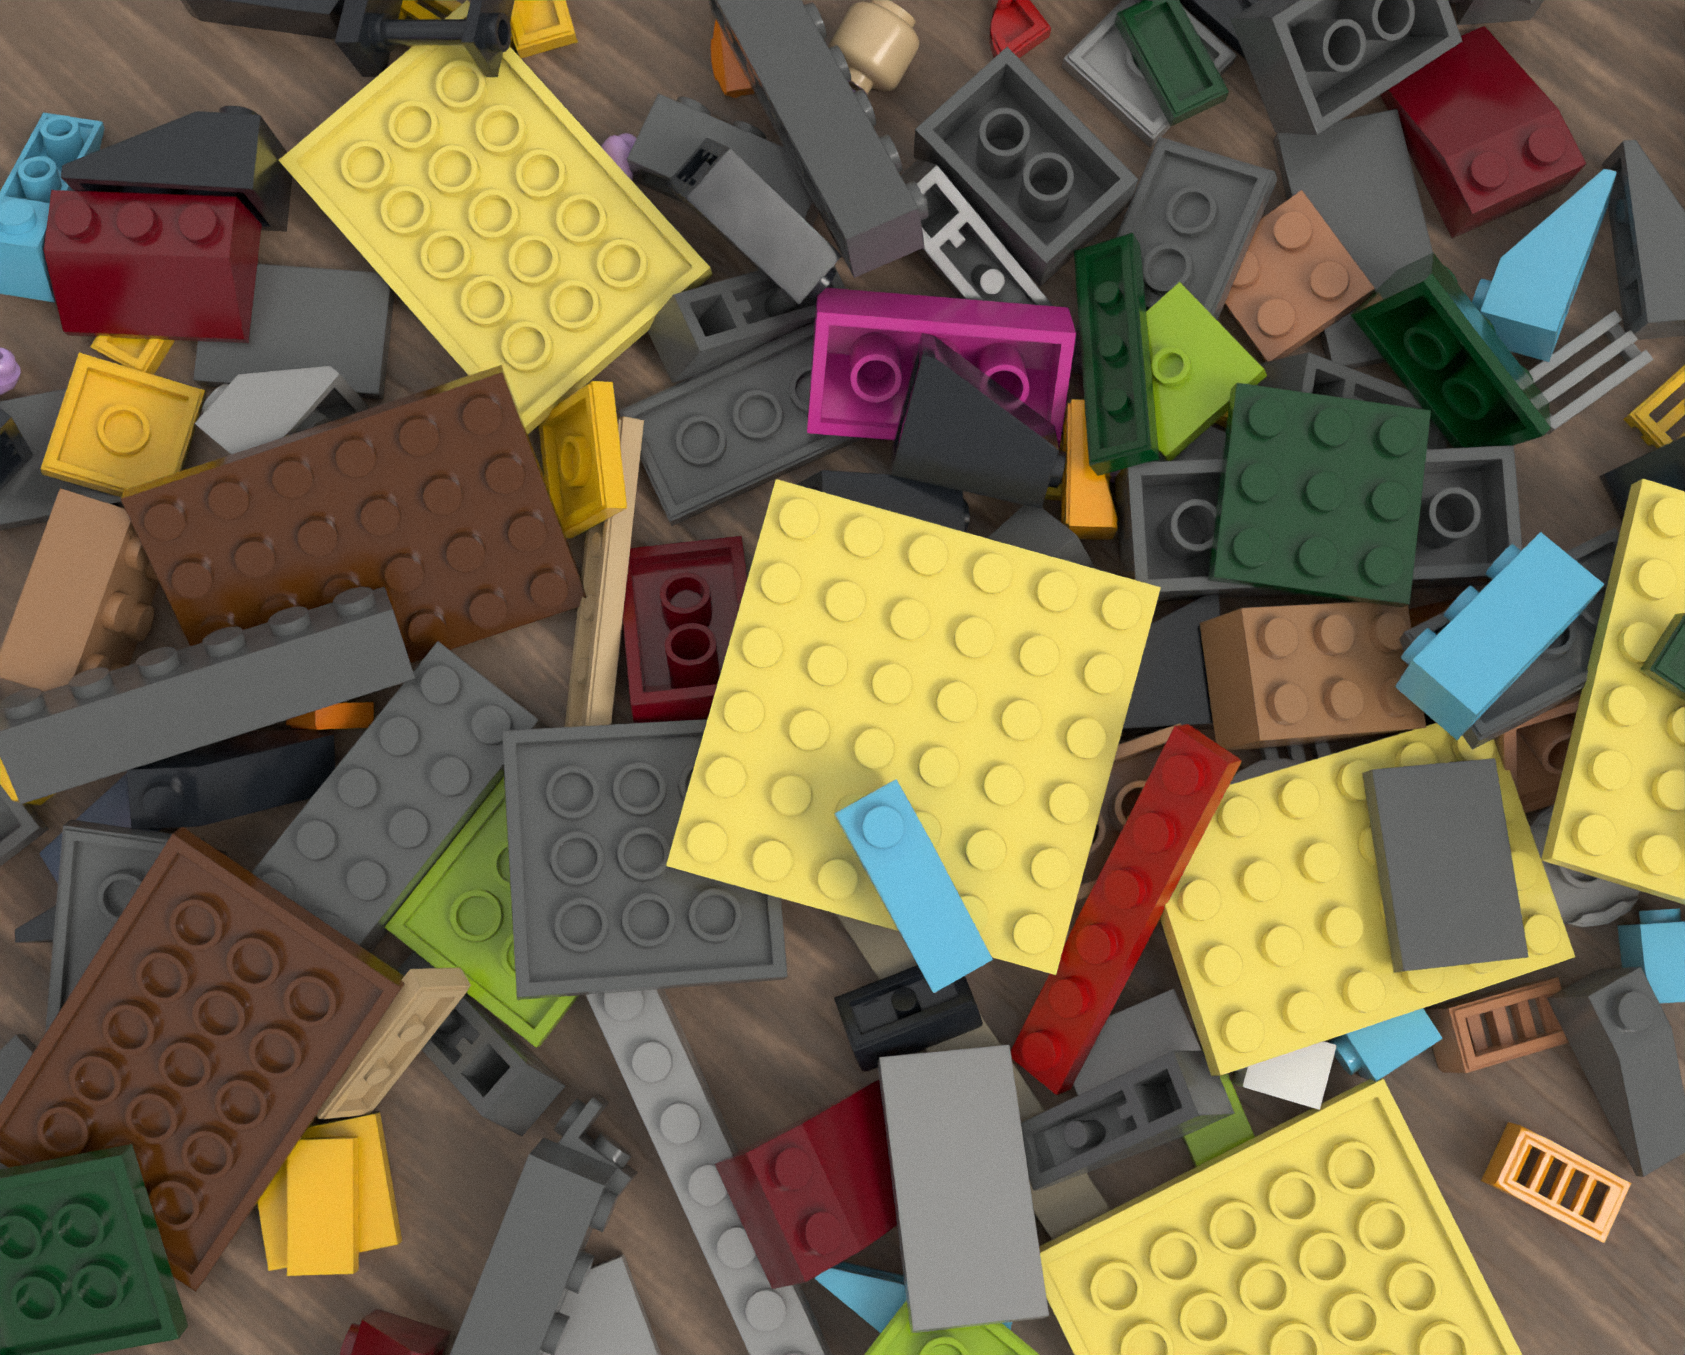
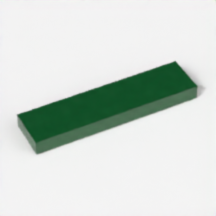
M1129 233L1074 251L1089 466L1097 476L1159 460L1141 248L1134 234Z

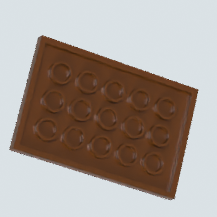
M502 365L126 489L121 496L122 504L190 646L203 643V639L207 635L222 628L240 627L242 630L268 623L272 615L287 608L305 607L307 610L333 603L337 595L352 588L369 587L375 590L385 587L409 661L413 663L424 659L438 641L449 650L577 608L580 606L582 596L584 598L587 597L580 572Z
M181 827L169 838L0 1104V1163L10 1168L132 1144L173 1277L196 1292L404 986L402 981L404 975L186 828Z

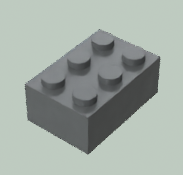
M1259 0L1230 19L1275 133L1318 135L1462 42L1448 0Z
M1008 47L1002 50L915 129L913 157L916 160L920 159L936 164L1023 270L1040 287L1074 257L1075 250L1085 247L1130 205L1138 182V178Z

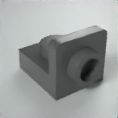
M598 1094L592 1097L586 1105L577 1098L554 1128V1131L562 1136L558 1144L617 1168L609 1190L618 1193L620 1196L638 1173L627 1165L632 1155L622 1145L604 1133H600L596 1140L587 1134L609 1101Z

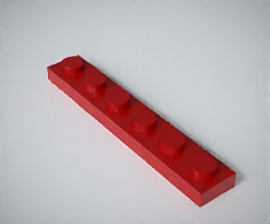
M1189 724L1174 726L1064 944L1056 975L1049 974L1010 1051L1011 1058L1055 1095L1071 1090L1165 909V905L1169 902L1242 762L1241 759Z

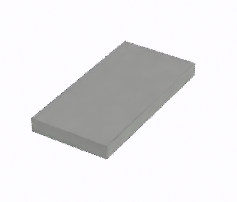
M1010 1045L879 1057L877 1062L910 1332L919 1333L1048 1317L1049 1311Z

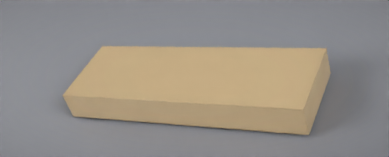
M461 967L410 969L402 979L404 986L316 1115L318 1119L361 1116L372 1113L467 993L471 984Z

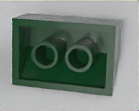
M1434 252L1396 270L1350 315L1424 410H1431L1430 418L1453 448L1514 446L1542 437L1551 429L1549 402L1535 385L1531 374L1518 363L1496 334L1492 323L1481 315L1458 285L1455 275L1441 263Z

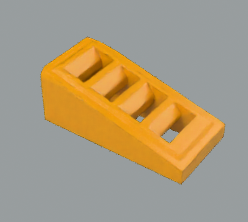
M1072 399L1071 403L1067 405L1063 420L1062 450L1066 451V461L1062 475L1061 523L1074 532L1079 539H1112L1118 530V519L1106 474L1097 476L1089 466L1085 401Z
M1510 1122L1507 1123L1481 1180L1602 1243H1605L1631 1185L1630 1182L1521 1125ZM1531 1149L1540 1154L1526 1185L1523 1186L1516 1181ZM1553 1160L1562 1165L1546 1198L1538 1194ZM1575 1171L1583 1174L1584 1177L1570 1208L1567 1209L1561 1206L1560 1203ZM1598 1182L1608 1187L1593 1222L1582 1217V1214Z

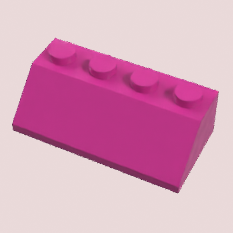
M826 288L817 296L807 433L894 440L921 334L924 333L937 337L1053 424L1056 430L1058 447L1060 448L1076 331L1068 307Z

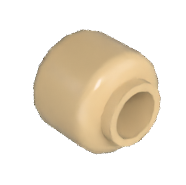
M872 0L871 2L862 1L854 3L849 8L829 44V48L838 45L846 59L851 74V81L848 82L851 89L856 91L863 89L866 95L869 94L871 89L884 92L894 90L918 51L919 37L913 30L916 21L907 11L892 1Z

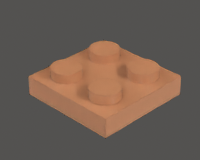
M1301 190L1260 219L1224 306L1263 360L1269 362L1285 358L1361 305L1375 292V288Z

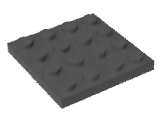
M708 719L502 731L517 1000L785 980L788 977L781 898L666 866Z

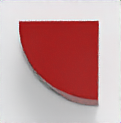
M998 0L992 15L989 33L993 58L1006 47L1020 58L1050 37L1051 26L1030 0Z

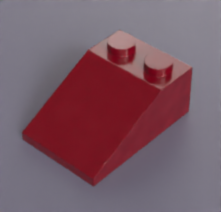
M1485 26L1462 35L1461 43L1380 94L1387 110H1398L1407 150L1452 239L1562 191L1586 165L1557 106Z
M742 536L630 548L623 624L630 703L634 723L708 719L747 582Z
M879 1079L715 1163L716 1169L772 1289L805 1283L860 1252L897 1226Z

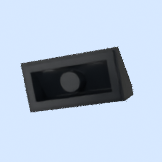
M918 965L834 997L853 1053L861 1070L864 1072L878 1068L877 1062L879 1057L913 1054L975 1030L983 1024L976 1001L965 976L933 993Z

